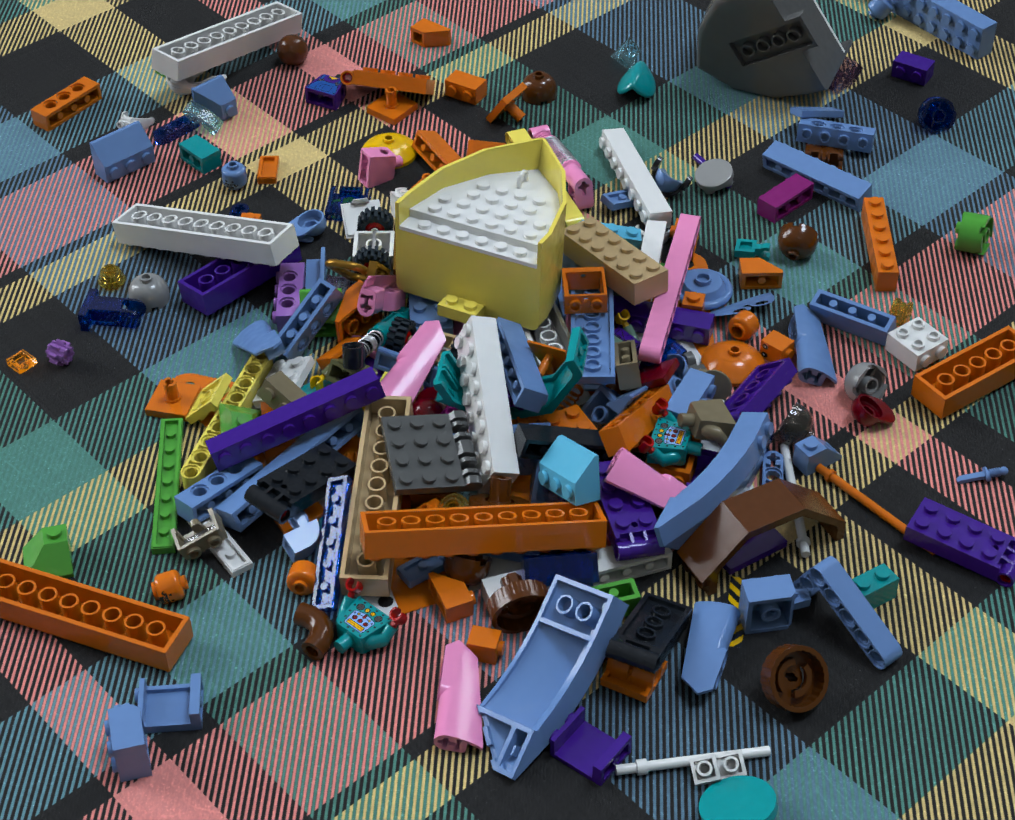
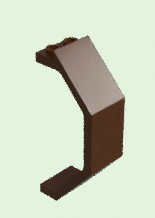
M778 478L722 501L676 552L682 559L685 571L687 573L690 572L697 586L710 596L717 593L720 570L752 537L797 518L806 517L817 520L835 541L844 538L846 521L819 492Z

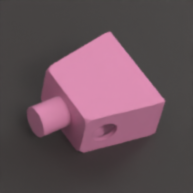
M387 147L361 148L358 180L367 189L388 182L394 178L395 168L403 166V159L400 155L396 156Z

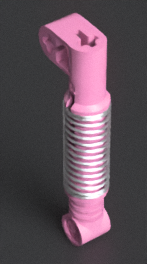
M547 124L529 128L528 134L532 139L544 138L547 140L565 169L568 194L578 209L583 210L593 207V183L582 171L577 159L557 137L551 135Z

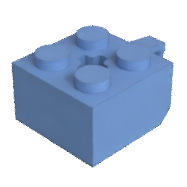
M790 574L742 580L738 609L741 613L740 620L744 633L753 634L787 629L792 622L793 610L810 606L811 597L808 589H795Z
M124 703L107 709L109 720L104 721L106 736H109L107 749L109 757H111L113 773H119L121 782L152 776L148 742L142 726L140 708L133 704Z

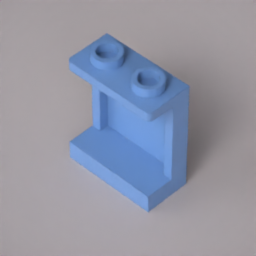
M201 673L191 674V680L188 684L147 686L145 678H140L139 688H135L134 695L135 703H138L145 734L202 729L204 685Z

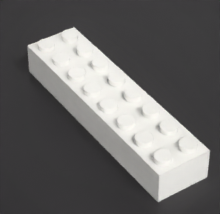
M471 315L466 324L463 325L459 335L455 337L454 346L458 352L457 366L460 368L461 373L460 386L463 388L462 404L466 409L468 431L472 438L478 463L474 468L479 469L483 483L482 489L478 490L477 494L490 493L491 476L503 475L511 477L513 483L520 472L497 321L493 317Z

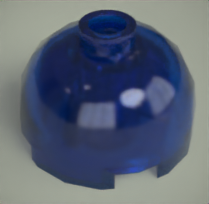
M932 96L922 102L918 109L917 117L924 130L931 134H941L940 132L952 127L957 113L951 101L941 96Z

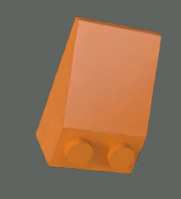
M358 280L350 286L344 294L335 319L338 344L346 338H351L353 335L365 336L368 330L383 320L382 311L369 317H364L358 312V297L364 284L362 280Z

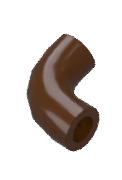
M302 602L298 605L293 618L294 625L309 631V635L302 643L301 648L311 659L321 660L329 650L334 639L333 623L324 611Z

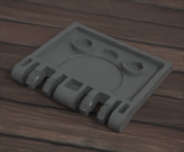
M454 410L449 414L381 417L380 424L395 496L478 491L482 489L483 483L480 471L477 468H473L478 463L470 432H465L469 429L465 411Z

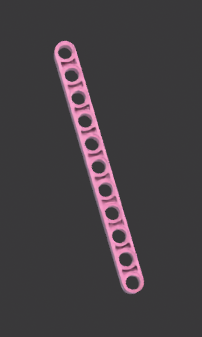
M680 214L664 266L668 269V291L654 298L640 344L638 361L661 363L699 233L701 216Z

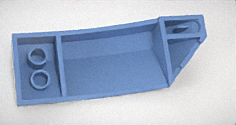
M742 412L728 440L706 469L676 497H670L654 526L660 547L678 550L722 501L750 489L761 467L770 437L774 431V426L770 422L768 412Z
M555 575L524 642L499 681L483 702L477 705L478 712L483 718L484 727L482 728L486 744L491 750L493 758L491 764L494 771L516 780L547 747L551 734L565 724L566 718L570 713L574 712L598 673L606 657L608 643L617 633L629 606L628 604L611 594L561 575Z

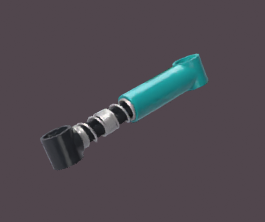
M400 307L396 311H389V315L368 330L366 336L358 342L344 343L342 345L343 367L349 370L364 368L365 358L379 346L383 347L388 338L386 336L389 333L388 329L392 326L391 322L394 321V318L399 316L410 319L409 308Z

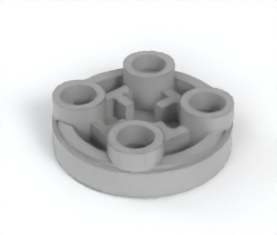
M724 159L707 160L695 171L696 183L706 194H713L715 191L733 184V168Z

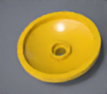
M400 133L375 135L366 141L362 147H387L396 156L400 155L403 159V166L396 167L395 169L409 165L417 157V152L412 147L413 140Z

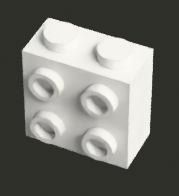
M917 317L887 333L885 350L916 372L923 367H927L932 362L942 359L947 353L949 339L920 317Z

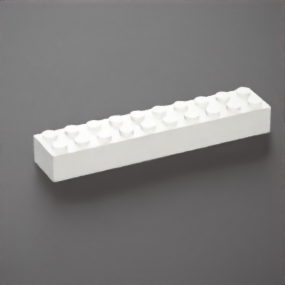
M278 1L152 48L151 68L171 78L173 81L180 82L183 79L195 76L203 71H208L228 61H233L235 58L245 56L265 46H270V44L279 42L286 35L300 33L303 13Z
M134 204L112 222L118 243L183 252L190 255L196 254L205 257L231 259L238 262H251L253 264L277 266L299 246L294 224L147 204Z

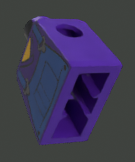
M323 74L305 87L306 103L336 111L346 96V85L341 82V75L337 74L333 77Z

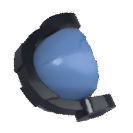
M659 156L651 167L653 170L651 175L663 196L670 198L682 190L685 191L691 184L693 177L689 175L684 182L671 178L665 169L659 168L664 159Z

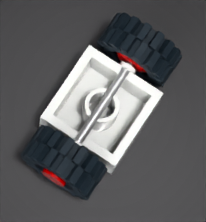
M375 206L371 207V210L366 208L365 212L361 211L360 216H358L357 231L354 232L353 262L368 268L369 261H377L390 269V275H393L395 231H393L394 220L392 214L388 213L386 209L381 211L382 207H378V210H375Z

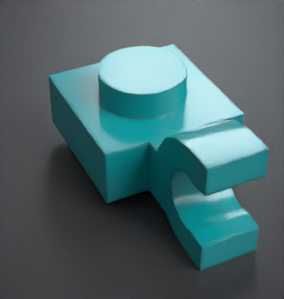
M737 239L734 257L755 258V255H758L759 258L769 261L770 253L764 251H770L771 243L757 244V240Z

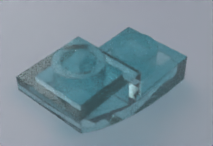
M192 100L188 102L182 111L194 125L200 122L212 135L217 133L223 124V121L216 114Z

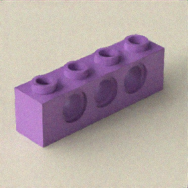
M305 262L280 263V271H276L275 297L277 298H274V310L276 311L272 312L273 324H277L278 332L282 330L300 305L299 291L300 289H305Z

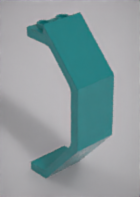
M581 326L572 328L566 360L554 374L541 376L548 393L547 403L542 406L539 413L526 409L521 411L510 407L511 420L517 419V417L527 418L553 413L583 376L589 340ZM450 350L443 351L438 362L436 377L433 380L434 388L438 391L435 401L466 412L465 406L462 404L463 388L460 386L461 373L460 368L457 366V360Z

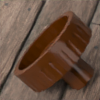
M503 475L491 476L490 493L476 494L469 497V507L530 504V502L521 497L512 496V478Z
M516 572L508 573L500 580L501 588L488 599L487 611L494 629L502 630V633L515 634L530 630L547 595L548 588L543 582L538 580H523L522 576Z
M784 644L771 651L762 665L760 674L762 691L770 703L779 709L796 713L806 712L816 707L825 696L829 683V672L823 657L813 648L797 644ZM801 667L803 669L804 674L803 683L798 690L793 691V693H791V690H794L797 687H799L802 682V672L800 670Z

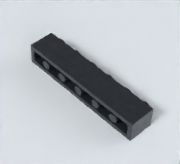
M518 423L514 433L516 452L519 458L541 460L559 435H564L599 455V462L611 461L614 457H608L599 435L600 430ZM639 446L630 450L633 455L645 463L647 453H641Z

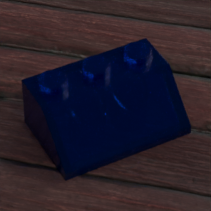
M592 550L520 556L523 580H538L546 586H551L555 575L558 574L590 587L593 586V583L599 582L597 552Z

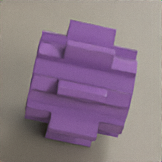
M60 339L52 340L47 345L48 347L45 351L49 362L60 366L68 365L73 360L72 358L75 353L73 351L74 348L70 346L71 343Z

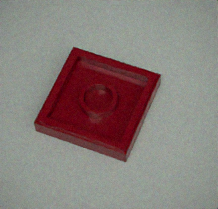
M674 358L660 364L640 368L642 386L646 385L648 390L666 385L680 365L678 359Z

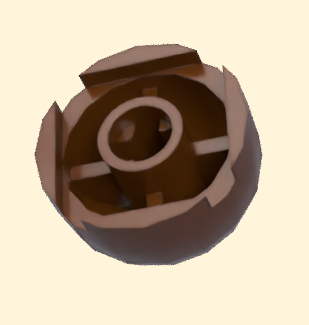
M535 71L524 78L523 82L527 88L521 96H523L525 102L541 105V102L547 101L548 104L555 100L557 88L556 82L551 75L543 71Z
M793 222L784 224L780 228L778 235L779 250L788 259L793 261L807 259L817 248L819 238H817L818 233L806 224L800 223L799 226H793Z
M455 555L454 557L443 558V568L446 576L464 582L467 588H469V585L473 586L481 583V579H485L488 576L492 564V558L488 557V560H485L483 555Z

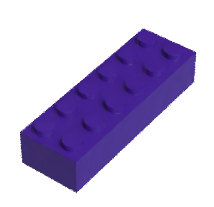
M300 246L292 251L281 263H297L301 261ZM217 258L178 281L182 301L209 316L276 276V271H280V264L269 266Z

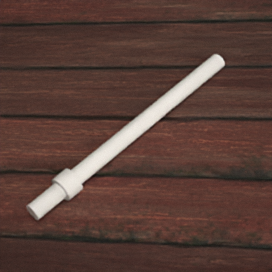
M769 746L741 749L744 759L771 756ZM721 751V752H714V753H715V755H716V754L725 753V752H729V751ZM713 753L647 761L646 758L636 759L634 763L615 765L616 775L636 773L638 776L646 775L648 771L690 766L689 759Z

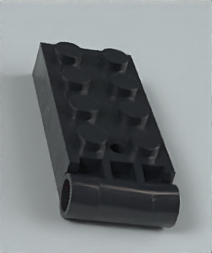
M323 442L257 480V485H251L246 490L244 499L279 524H284L291 517L354 480L356 463Z
M646 592L614 637L610 639L605 656L655 674L688 626L692 607Z

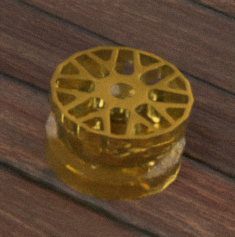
M895 298L889 314L896 316V326H902L909 322L913 310V302L909 301L907 304L902 299Z

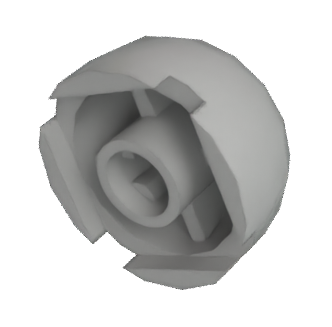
M143 273L136 276L128 288L129 301L132 307L138 311L152 312V308L156 307L161 309L170 300L167 282L155 273Z
M861 362L852 366L844 380L846 394L852 401L860 394L881 399L887 389V384H885V377L888 378L887 372L881 366L871 362Z

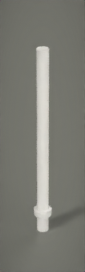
M782 443L780 450L783 455L786 481L796 484L789 445ZM800 517L794 520L798 537L796 545L800 548L801 556L807 558L810 556L809 546L811 542L806 534L804 519Z

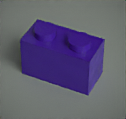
M901 51L893 60L891 76L925 86L933 76L935 60Z

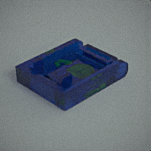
M332 186L325 209L326 220L343 221L340 204L351 203L353 199L368 198L370 200L371 189L366 187L365 194L363 195V187L340 186L339 194H336L337 188Z

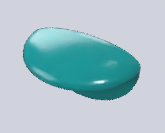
M638 61L624 74L617 87L618 94H624L631 89L646 98H650L655 94V79L644 61Z

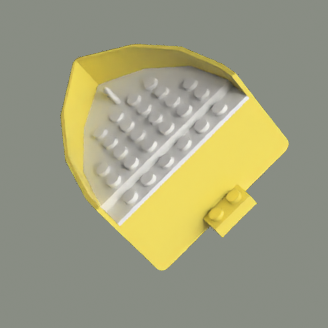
M535 138L479 150L440 167L395 202L397 287L403 290V292L439 302L437 304V315L466 324L471 315L488 316L496 319L501 317L521 324L522 328L536 330L548 317L561 290L567 204L565 169L547 140Z

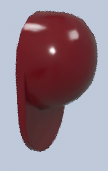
M434 387L426 388L419 393L416 401L412 404L413 415L441 414L446 408L445 404L435 401L438 391Z
M860 394L851 404L852 416L863 426L870 427L878 422L892 424L895 421V415L891 408L876 397Z

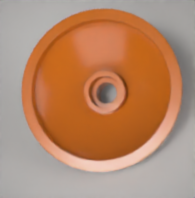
M726 340L709 346L702 354L701 364H704L707 370L723 372L729 377L732 387H739L758 365L765 364V360L762 354L753 346L741 341Z

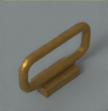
M328 259L325 262L329 269L355 282L358 280L365 282L368 276L390 275L391 272L390 269L377 261H369L368 268L356 262L338 259ZM349 270L357 271L361 274L353 273Z

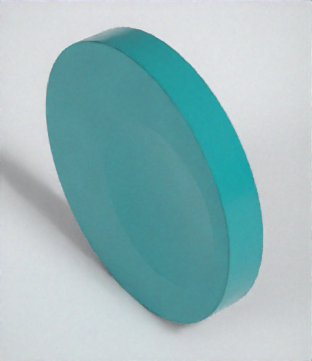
M740 775L719 780L706 789L699 801L701 820H774L778 812V803L774 789L766 781L753 776Z

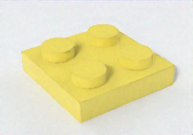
M225 373L199 392L185 420L192 425L198 420H204L209 412H216L219 409L220 403H222V397L229 392V384L233 378Z

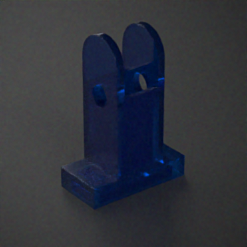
M90 288L78 313L81 331H89L92 325L137 328L141 324V316L146 312V305L138 299L99 296L98 289Z

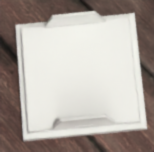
M368 198L353 199L351 203L340 204L346 239L354 238V232L357 231L358 216H360L361 211L365 212L366 208L371 210L373 206H375V210H378V207H380L379 199L368 200Z

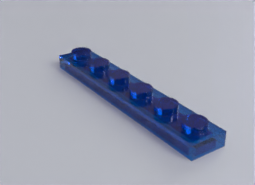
M349 475L327 478L312 605L324 612L337 611L340 588L339 575L352 488V478Z

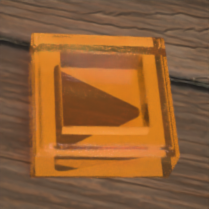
M24 349L6 359L7 365L19 374L24 373L37 364L36 358Z

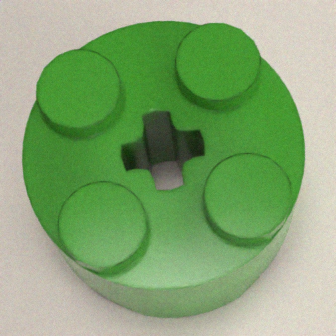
M964 211L962 221H958L956 224L955 233H958V238L956 239L954 249L985 255L990 246V243H987L988 239L993 234L994 220L991 218L992 216Z

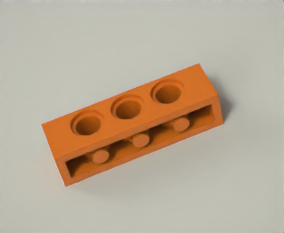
M85 76L30 109L33 124L50 132L101 100L100 84Z

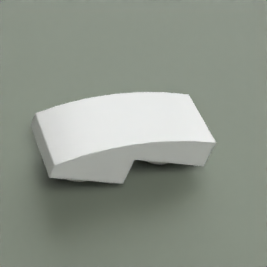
M741 749L689 759L695 786L716 783L719 780L732 776H748Z

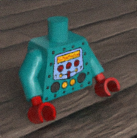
M659 398L656 404L652 406V412L655 415L661 414L662 417H658L652 436L644 435L639 441V451L643 454L647 453V463L659 464L662 467L671 465L682 466L685 464L688 454L701 457L703 443L692 441V433L689 427H679L676 417L670 411H666L668 402L664 398Z
M348 578L345 587L349 592L348 595H344L335 624L338 639L334 642V647L342 654L350 647L360 654H366L370 650L386 647L398 630L397 625H403L407 622V615L403 612L401 613V609L398 607H393L388 616L360 596L354 598L355 594L362 592L363 585L358 581L356 587L352 589L354 579Z

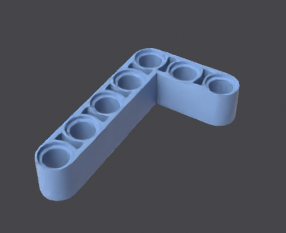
M828 556L793 582L795 589L807 588L810 597L821 592L876 668L885 669L902 656L903 651L900 644L836 558Z

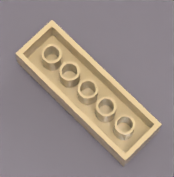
M593 217L586 218L584 221L565 228L563 254L581 267H604L606 285L634 306L668 291V269Z

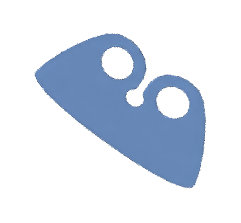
M765 293L733 303L710 313L715 314V316L734 315L739 313L733 312L735 310L746 309L749 311L751 307H743L745 305L762 306L773 302L775 298L772 293ZM768 301L767 303L756 305L758 302Z

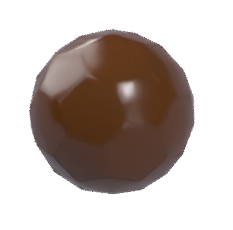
M286 35L278 43V57L286 65H300L307 58L308 45L299 35Z

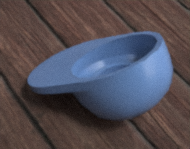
M318 209L305 211L289 222L294 224L297 238L305 235L318 236L326 229L325 215Z

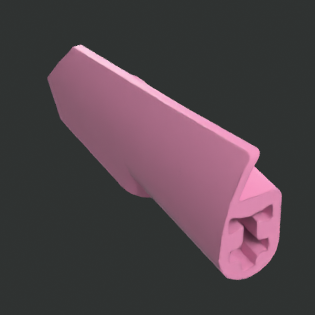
M396 275L367 277L361 288L357 303V310L362 316L369 317L381 310L396 311L401 307H405L406 292L397 287Z
M439 320L425 321L400 351L395 365L380 382L386 396H411L413 404L446 343Z
M623 447L618 450L606 470L607 476L604 479L606 483L663 510L670 497H676L687 487L669 474L658 473Z
M457 640L445 646L437 701L439 703L434 744L443 750L464 753L467 744L483 750L482 715L479 714L477 705L481 704L478 658L460 640Z

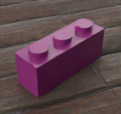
M795 173L758 198L757 214L775 224L812 199L814 183Z

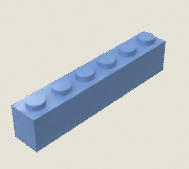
M775 140L762 154L764 168L785 178H789L797 173L814 183L813 191L858 212L862 209L863 198L872 197V184L868 181L853 176L849 172L842 171L818 158L807 155L803 151L794 149L785 143Z
M498 317L496 321L505 380L514 406L539 413L542 406L548 401V393L532 351L527 343L523 328L519 323Z

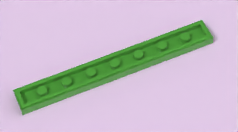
M183 418L161 419L151 542L152 555L176 553V545L171 529L175 528L177 530L178 526L174 496L180 493L184 434Z

